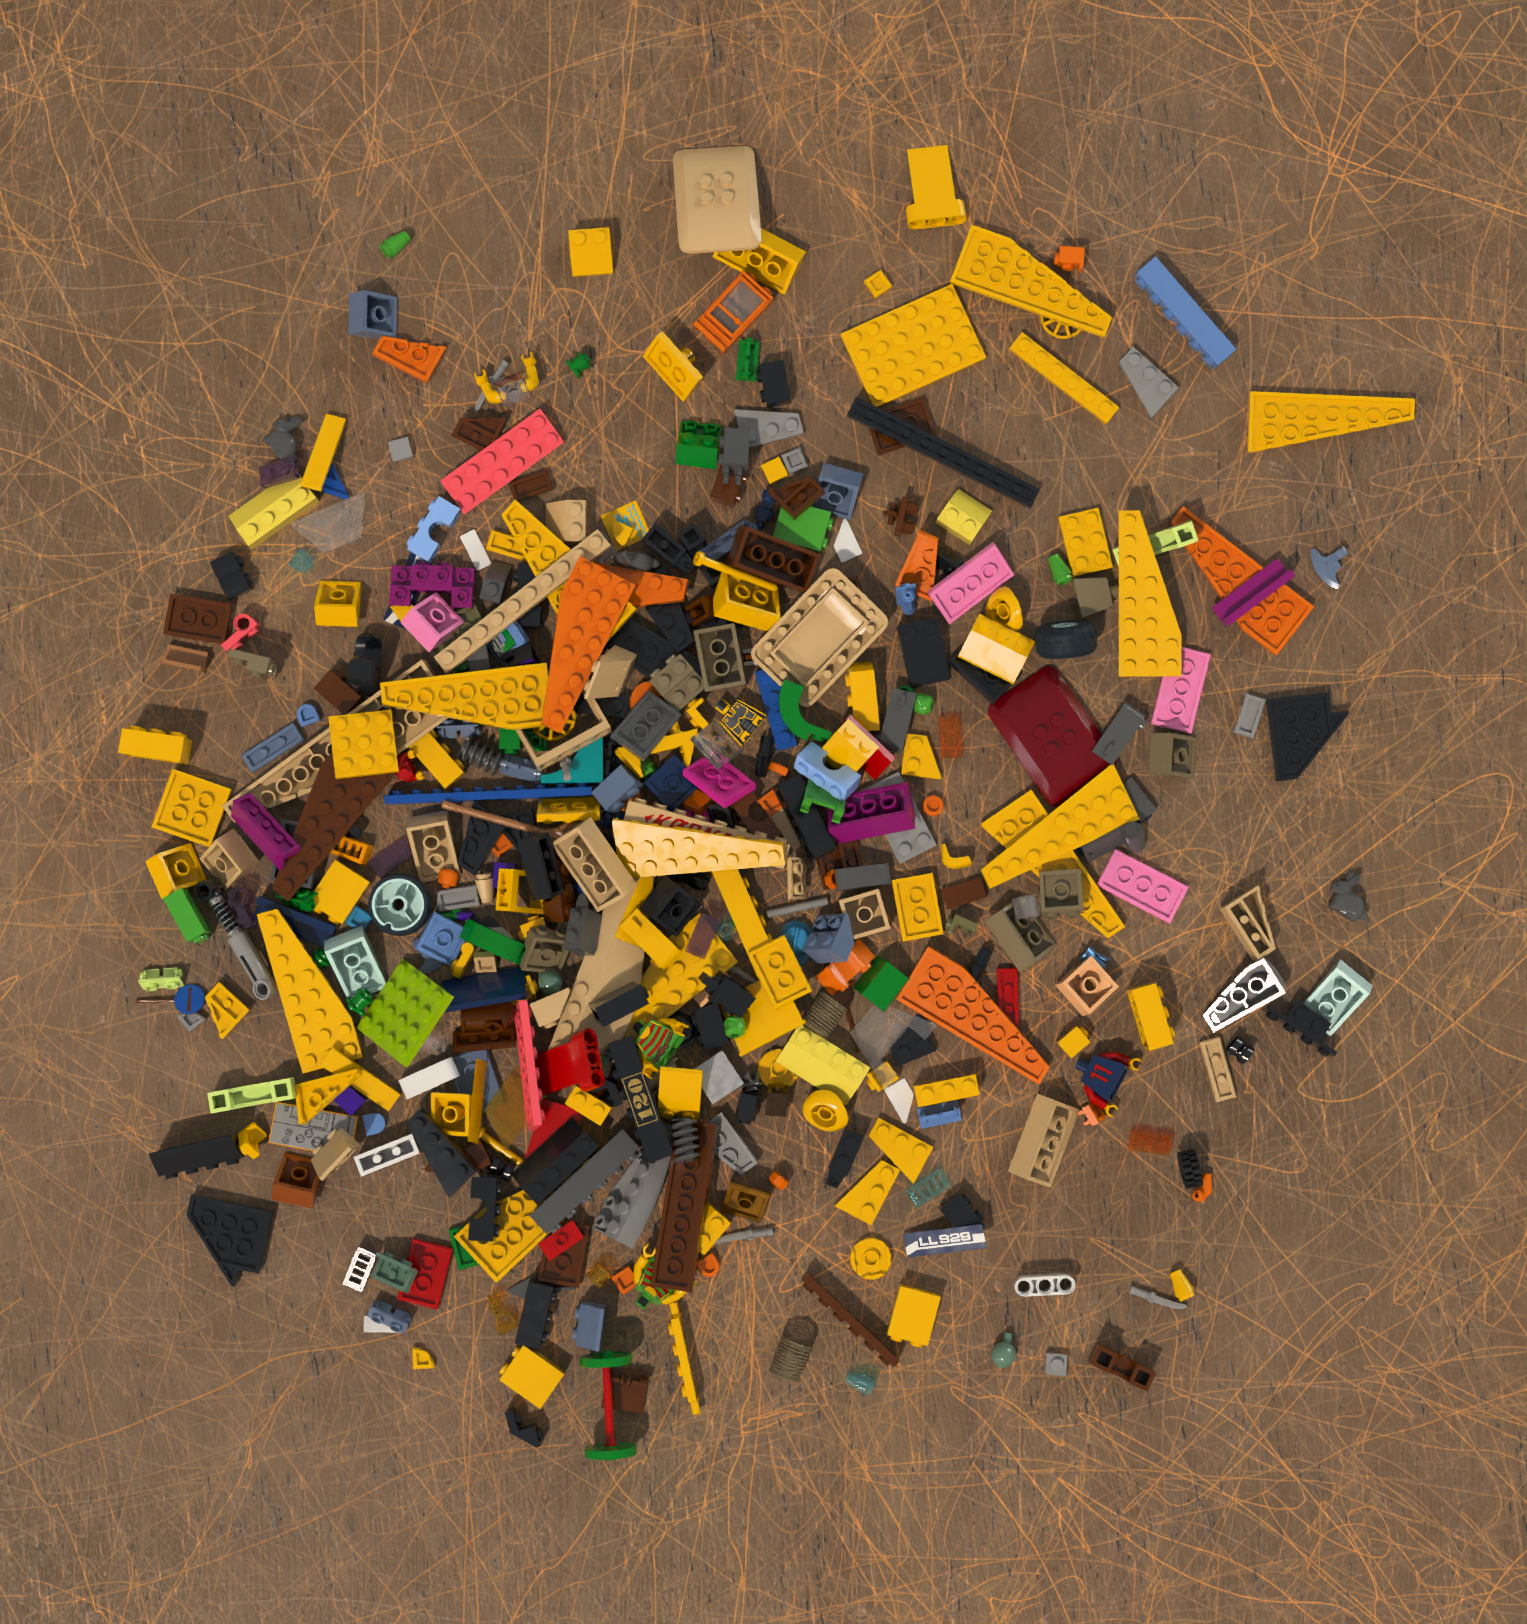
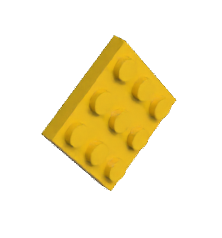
M391 710L328 717L336 779L399 772Z
M172 769L152 828L210 847L215 840L225 812L222 806L229 801L233 789Z

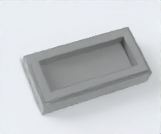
M1245 693L1233 733L1251 739L1254 738L1266 699Z
M476 885L436 891L439 912L480 905Z

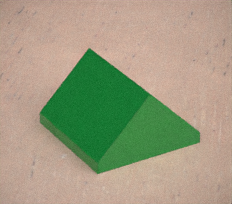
M877 955L871 963L872 966L863 973L852 988L885 1012L910 979L888 961Z

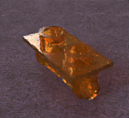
M1130 1129L1128 1150L1169 1156L1173 1146V1142H1171L1172 1135Z

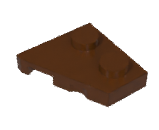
M811 476L801 479L799 482L785 484L786 487L777 490L772 488L767 491L769 496L794 520L825 494L824 489Z

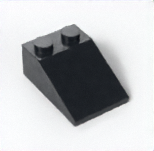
M938 617L897 626L896 632L909 686L916 688L950 680Z

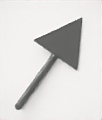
M536 1274L506 1291L525 1299L530 1278L537 1280ZM554 1286L556 1291L576 1290L575 1287Z

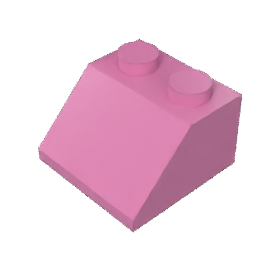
M437 592L412 607L401 621V624L428 652L441 645L464 623L462 618Z

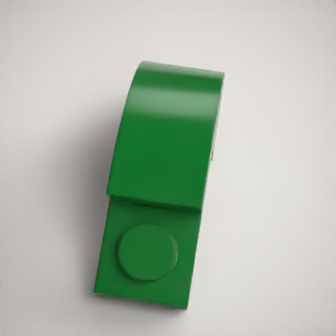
M783 680L778 694V710L787 729L804 741H807L809 734H812V739L823 742L824 739L829 740L832 734L831 731L809 724L800 714L799 700L804 686Z
M467 919L459 938L519 965L526 950L524 943L470 919Z

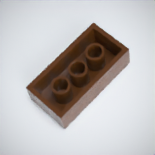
M738 526L726 565L795 592L805 593L809 589L820 554L748 526Z

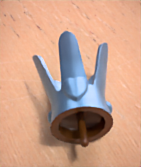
M1090 946L1086 951H1083L1081 948L1079 949L1083 953L1080 957L1082 962L1089 956H1092L1104 968L1107 963L1105 959L1110 960V958L1096 953Z

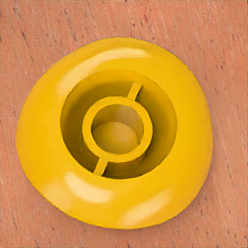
M1008 587L996 589L987 601L985 608L986 617L1016 632L1023 625L1022 609L1011 589Z
M817 1090L811 1093L803 1104L805 1119L820 1130L837 1131L844 1128L848 1123V1114L842 1101L831 1091Z

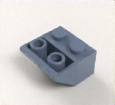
M847 913L818 915L802 950L817 963L847 962L854 946L849 915Z

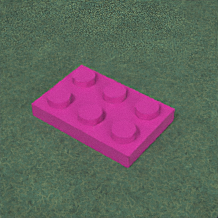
M713 751L684 768L683 776L725 809L754 791L756 783L720 755H718L720 761H714L712 755L718 754Z

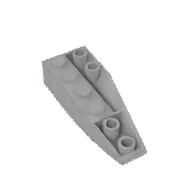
M662 1122L672 1150V1143L675 1138H672V1134L676 1131L672 1130L670 1125ZM639 1151L640 1154L633 1159L611 1189L595 1219L592 1229L633 1249L660 1194L671 1156L649 1163L648 1160H643L641 1151Z

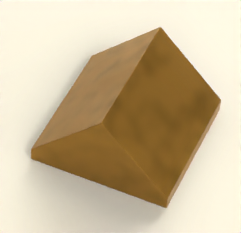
M730 1180L721 1211L761 1223L770 1192Z

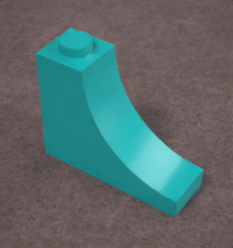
M604 737L578 750L571 761V780L565 781L563 779L561 769L554 773L541 775V784H601L604 781Z

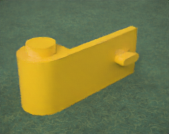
M638 909L620 925L652 958L650 962L658 970L660 968L665 970L681 953V950Z

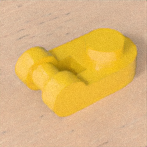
M469 942L462 945L461 957L459 960L456 958L450 968L453 971L452 975L458 979L461 978L474 956V952H476V946Z

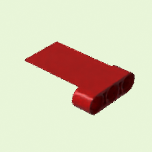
M591 1028L573 1033L569 1043L537 1054V1059H534L535 1068H539L540 1078L537 1080V1087L541 1088L542 1096L577 1083L584 1092L600 1088L604 1085L605 1080L596 1033Z

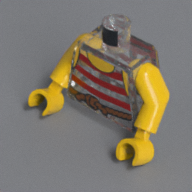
M530 352L531 356L528 359L523 354L521 355V359L527 367L526 369L493 382H488L486 371L483 369L482 376H477L474 373L476 384L481 386L486 399L490 403H499L501 406L507 407L532 396L533 390L539 385L535 367L536 359L532 352Z

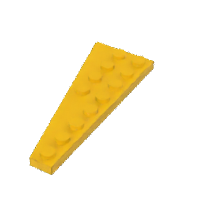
M1114 764L1108 766L983 867L980 871L988 888L995 887L1094 841L1128 822L1139 820Z

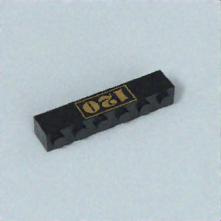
M632 1035L608 1043L609 1048L606 1049L609 1061L614 1060L616 1068L612 1069L616 1081L621 1080L623 1088L619 1090L623 1101L628 1100L630 1108L626 1110L630 1121L634 1120L637 1127L633 1129L636 1140H641L644 1147L640 1149L643 1160H648L649 1163L672 1156L673 1153L646 1075L642 1072L643 1066Z

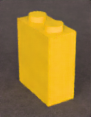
M848 719L822 749L828 752L826 761L835 770L840 769L845 764L858 772L879 747Z
M334 860L314 892H318V895L313 897L316 904L314 911L319 914L323 911L329 915L327 919L336 925L339 923L346 924L345 922L356 905L360 903L372 882L339 860Z
M578 1084L565 1102L566 1105L600 1126L604 1123L614 1106L602 1097L591 1093V1091H582Z
M899 1284L886 1331L890 1339L897 1342H902V1339L911 1341L910 1345L922 1348L923 1345L928 1346L941 1296L936 1293Z
M518 1345L511 1355L514 1357L510 1364L506 1362L499 1373L502 1376L499 1380L541 1409L566 1371L534 1348Z

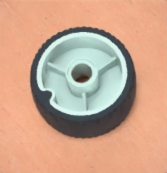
M393 874L384 877L373 887L368 900V910L374 924L383 932L394 936L410 935L421 929L427 922L432 907L431 897L426 886L417 878L407 874ZM397 899H401L404 902V907L400 911L394 907V902Z

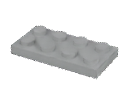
M897 772L864 790L903 783L904 781L900 773ZM913 798L915 829L885 834L899 864L936 846Z

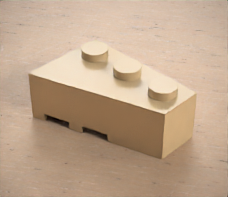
M1259 885L1251 887L1219 908L1253 961L1263 958L1276 949L1270 925L1266 918L1265 906L1262 903Z

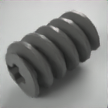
M473 736L468 737L463 742L456 757L462 754L463 761L470 757L469 764L473 765L477 762L476 768L480 769L484 766V772L487 773L491 770V776H494L500 768L502 752L499 751L495 755L494 747L487 751L486 743L479 747V739L472 743Z
M691 1118L671 1120L676 1122L671 1126V1129L677 1131L672 1134V1138L678 1139L672 1143L674 1147H678L673 1151V1154L679 1156L674 1159V1162L688 1163L696 1161L694 1158L700 1156V1153L694 1152V1149L698 1148L699 1145L694 1144L693 1141L699 1139V1137L692 1135L693 1132L698 1131V1128L692 1127V1124L696 1123L697 1120Z

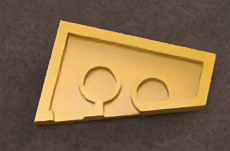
M878 1117L868 1136L914 1184L933 1146Z
M880 1160L834 1206L872 1225L900 1169Z

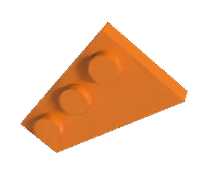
M382 336L372 354L374 357L427 384L447 347L440 345L439 347L422 342H408L404 339Z
M919 530L894 586L899 587L905 583H916V595L932 602L927 591L934 587L938 537Z

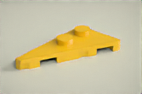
M354 1069L294 1085L298 1123L301 1125L307 1124L362 1075L361 1070Z

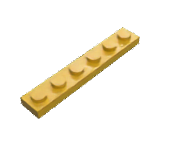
M1023 332L1009 348L1012 353L1105 425L1119 409L1115 403Z

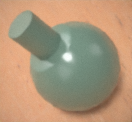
M555 970L537 972L539 975L538 987L544 994L552 995L561 990L563 980L560 973Z
M1007 1332L1004 1333L1003 1341L995 1344L991 1351L992 1361L1000 1369L1009 1367L1016 1359V1350L1010 1344L1013 1334Z

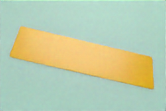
M476 1059L467 1139L469 1142L479 1144L487 1062Z

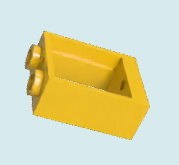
M499 869L496 910L544 914L542 901L547 899L533 901L530 895V908L517 906L519 876H526L525 870Z

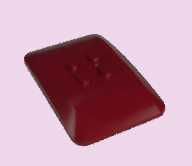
M1051 666L1044 667L1002 695L993 705L990 704L987 709L989 718L1047 803L1051 806H1060L1110 766L1109 763L1091 752L1102 737V734L1059 672ZM1117 759L1114 762L1115 768L1117 766Z

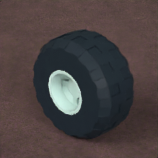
M1056 621L1040 625L1035 632L1036 652L1043 658L1065 659L1082 657L1093 653L1097 647L1096 627L1091 621Z

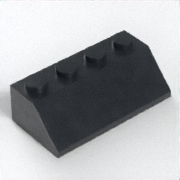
M571 1117L511 1175L537 1205H540L589 1159L600 1146Z
M238 1133L155 1151L149 1153V1156L158 1176L165 1175V1178L169 1179L178 1177V1172L186 1171L187 1175L199 1172L198 1168L206 1166L207 1170L218 1168V1163L226 1162L227 1165L237 1164L239 1159L244 1157V1154L239 1150Z

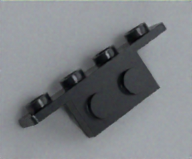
M1295 1000L1285 1016L1269 1005L1263 1007L1262 1010L1266 1012L1265 1016L1274 1022L1278 1020L1283 1024L1282 1027L1292 1034L1295 1032L1300 1035L1302 1042L1309 1046L1311 1044L1318 1048L1317 1052L1325 1057L1336 1056L1337 1052L1321 1041L1332 1023L1309 1007Z

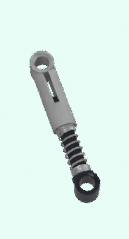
M211 877L198 882L195 885L196 897L201 901L209 903V906L214 908L213 912L217 913L216 917L220 918L218 921L222 922L221 926L225 927V932H228V943L253 983L252 989L256 998L265 1000L278 994L279 991L274 975L270 973L246 930L243 931L242 928H239L240 925L236 924L237 920L233 919L234 915L230 914L231 910H228V905H225L226 901H224L225 899L222 896L224 891L222 881L217 877Z

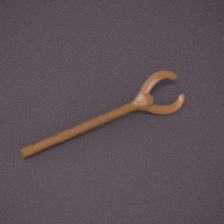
M446 800L442 804L443 809L510 826L533 834L549 832L551 843L563 835L564 832L581 823H565L555 828L546 829Z

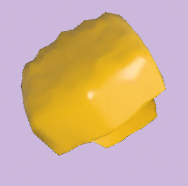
M945 843L941 844L942 862L947 868L960 869L972 865L969 856L952 858L949 856Z

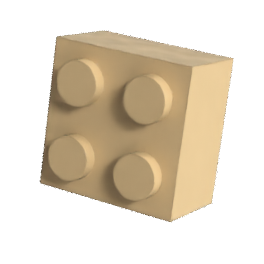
M879 889L838 901L841 913L849 915L853 940L891 929Z

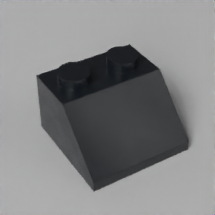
M664 875L639 909L677 937L702 904Z

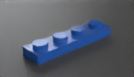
M764 670L756 671L755 676L777 752L797 746L794 734L787 729L779 714L778 694L780 686Z

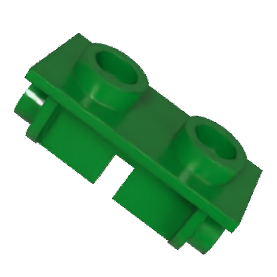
M748 337L745 340L739 339L736 380L756 382L760 341H753V338Z
M299 889L289 902L279 894L276 897L283 898V903L286 907L300 908L301 910L311 912L316 908L313 897L318 895V892Z

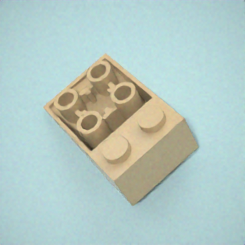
M614 645L610 650L607 649L604 655H601L599 660H596L592 666L591 672L594 674L586 682L584 690L587 692L584 698L618 697L625 688L637 654L617 645Z

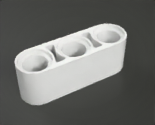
M450 1057L398 1081L407 1100L457 1078L460 1074L453 1058Z
M1067 1273L1021 1275L1015 1278L1013 1287L1018 1295L1024 1297L1063 1295L1074 1291L1075 1281ZM1065 1278L1069 1279V1287L1066 1289L1060 1288V1281ZM1048 1280L1049 1287L1046 1290L1039 1289L1040 1281ZM1021 1281H1027L1029 1286L1027 1290L1020 1291L1018 1290V1284Z

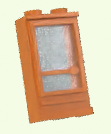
M743 270L701 317L693 323V329L695 331L699 330L710 344L713 343L717 346L723 356L773 303V293L766 286L761 287L757 283V278L752 273H746Z

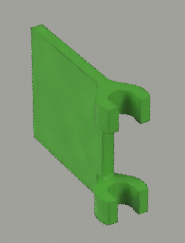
M808 778L800 811L808 814L809 807L812 803L833 809L834 813L831 822L840 824L846 800L842 802L833 797L829 792L817 786Z

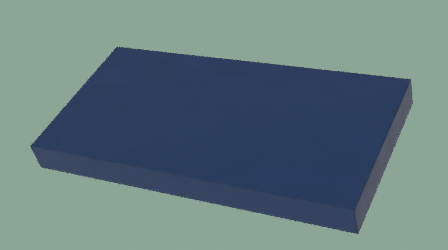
M520 967L497 972L464 976L460 979L442 980L443 989L454 996L445 1012L526 999V973Z

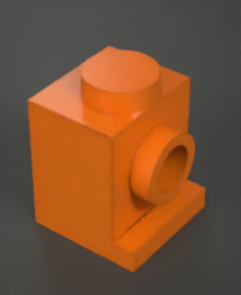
M1060 246L1058 252L1054 253V265L1061 267L1064 271H1073L1075 268L1077 273H1081L1084 266L1085 248Z

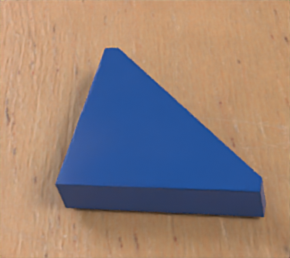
M331 463L321 492L349 501L350 498L333 463Z

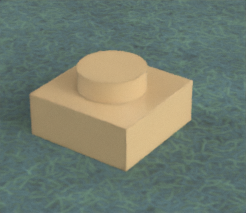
M488 951L474 952L476 973L497 972L495 954Z

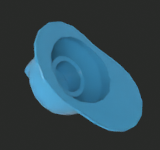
M791 921L783 926L779 937L785 935L800 967H802L809 957L802 949L811 929L804 922Z

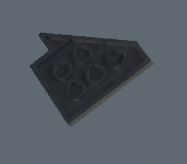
M1329 692L1266 699L1275 781L1298 779L1348 716L1349 711L1331 713Z
M191 1194L186 1215L230 1285L236 1286L239 1270L260 1273L274 1211Z

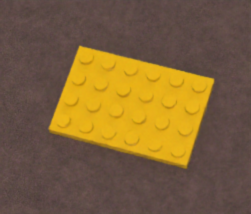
M953 284L840 334L871 404L876 407H881L986 359Z

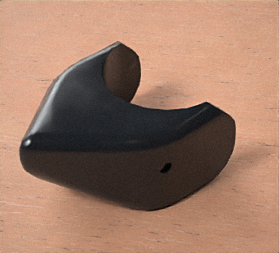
M372 633L360 634L355 642L354 657L349 662L350 685L368 696H373L380 690L382 641L377 635Z

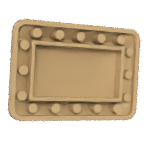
M748 146L686 149L675 152L673 155V170L680 250L684 253L692 254L758 248L761 244V226L754 151Z
M831 568L825 571L751 650V657L779 686H781L783 680L804 686L799 704L808 707L814 704L886 629L888 618L841 571Z

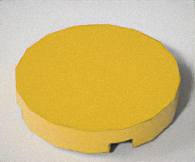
M782 1049L768 1051L759 1061L758 1074L762 1083L767 1087L768 1084L776 1082L789 1085L790 1087L798 1078L796 1074L775 1062Z
M867 1237L859 1240L853 1246L850 1253V1262L853 1270L864 1279L874 1280L882 1277L888 1271L891 1265V1253L889 1247L882 1240Z

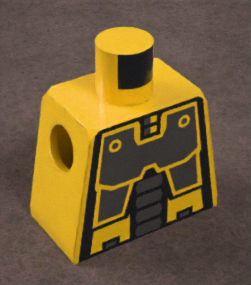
M721 699L715 707L716 710L724 715L719 723L740 747L745 745L766 718L764 713L738 699L732 706L724 699Z

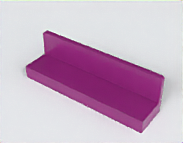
M1276 559L1214 605L1212 610L1224 626L1228 627L1296 575L1291 569L1287 571L1280 561Z
M251 793L233 800L232 819L280 871L283 870L285 859L299 853L300 846Z

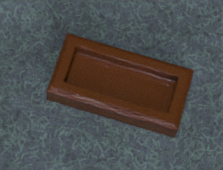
M547 469L508 483L514 500L518 502L554 490Z
M981 877L941 890L947 910L987 897Z

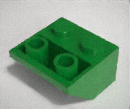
M681 421L675 464L716 469L719 454V436L722 432V426L713 423Z

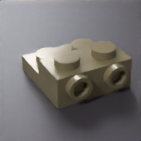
M229 648L228 657L233 659L232 662L236 663V665L246 667V670L251 672V676L262 680H267V677H277L279 666H276L277 662L273 659Z
M673 654L666 660L667 666L662 670L657 668L650 675L652 679L649 682L672 708L680 712L704 690L703 679L681 654L678 656Z
M1081 869L1039 872L1041 913L1043 916H1047V919H1058L1059 915L1067 914L1069 918L1080 917V913H1085Z
M538 925L537 928L530 927L524 942L526 950L520 963L521 970L533 972L555 970L561 973L569 953L568 950L563 949L566 929L557 927L556 930H551L544 925Z

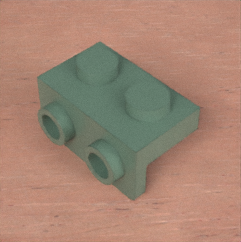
M387 1251L384 1254L376 1252L375 1256L379 1257V1261L371 1277L408 1294L419 1270L412 1268L413 1263L405 1259H401L400 1262L395 1260L396 1255Z

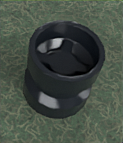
M1237 1036L1225 1051L1229 1055H1234L1236 1060L1242 1065L1250 1058L1255 1049L1251 1045H1246L1244 1039Z
M497 1154L488 1173L499 1175L502 1180L507 1182L516 1163L506 1161L503 1156Z

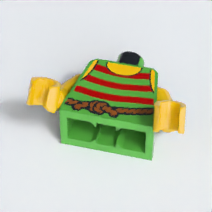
M660 1018L658 1021L651 1020L648 1025L641 1020L635 1023L633 1030L640 1035L635 1044L638 1047L637 1052L643 1066L642 1072L644 1075L652 1079V1072H659L656 1067H665L686 1038L683 1034V1029L685 1027L689 1028L688 1025L669 1018Z
M649 1243L644 1245L643 1253H641L634 1265L633 1280L636 1283L634 1289L640 1293L635 1304L644 1310L650 1302L657 1306L660 1303L667 1305L679 1300L687 1293L650 1286L656 1246L650 1252L646 1249Z

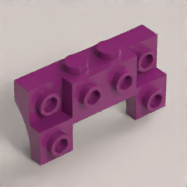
M417 562V565L392 566L389 606L411 607L412 592H437L452 594L451 608L473 609L476 570L475 568H456L450 566V563L439 562L437 566L429 565L428 562Z

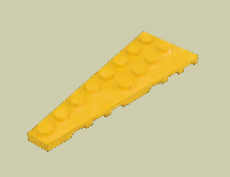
M1250 391L1247 453L1414 420L1415 399Z
M1030 790L980 825L1007 849L1048 816V813L1032 790ZM1073 850L1031 869L1038 878L1039 872L1081 869L1085 913H1080V915L1106 938L1111 937L1125 927Z
M613 818L612 820L617 856L632 878L781 866L786 864L783 842L746 839L743 836H726L723 833H706L703 830L676 826L674 828L666 827L656 823H640L636 820L626 821L619 820V818Z

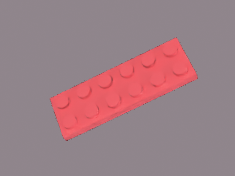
M539 408L446 475L440 482L465 515L556 449L564 441Z
M521 1000L514 1006L516 1009L514 1021L527 1131H535L542 1125L545 1116L544 1110L540 1109L539 1101H542L541 1088L537 1087V1080H539L540 1075L539 1068H535L534 1059H537V1050L532 1045V1039L535 1037L534 1027L530 1026L529 1018H532V1009L530 1005L528 1006L527 1000Z

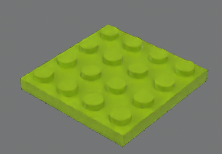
M402 958L356 1028L400 1064L408 1068L454 996Z

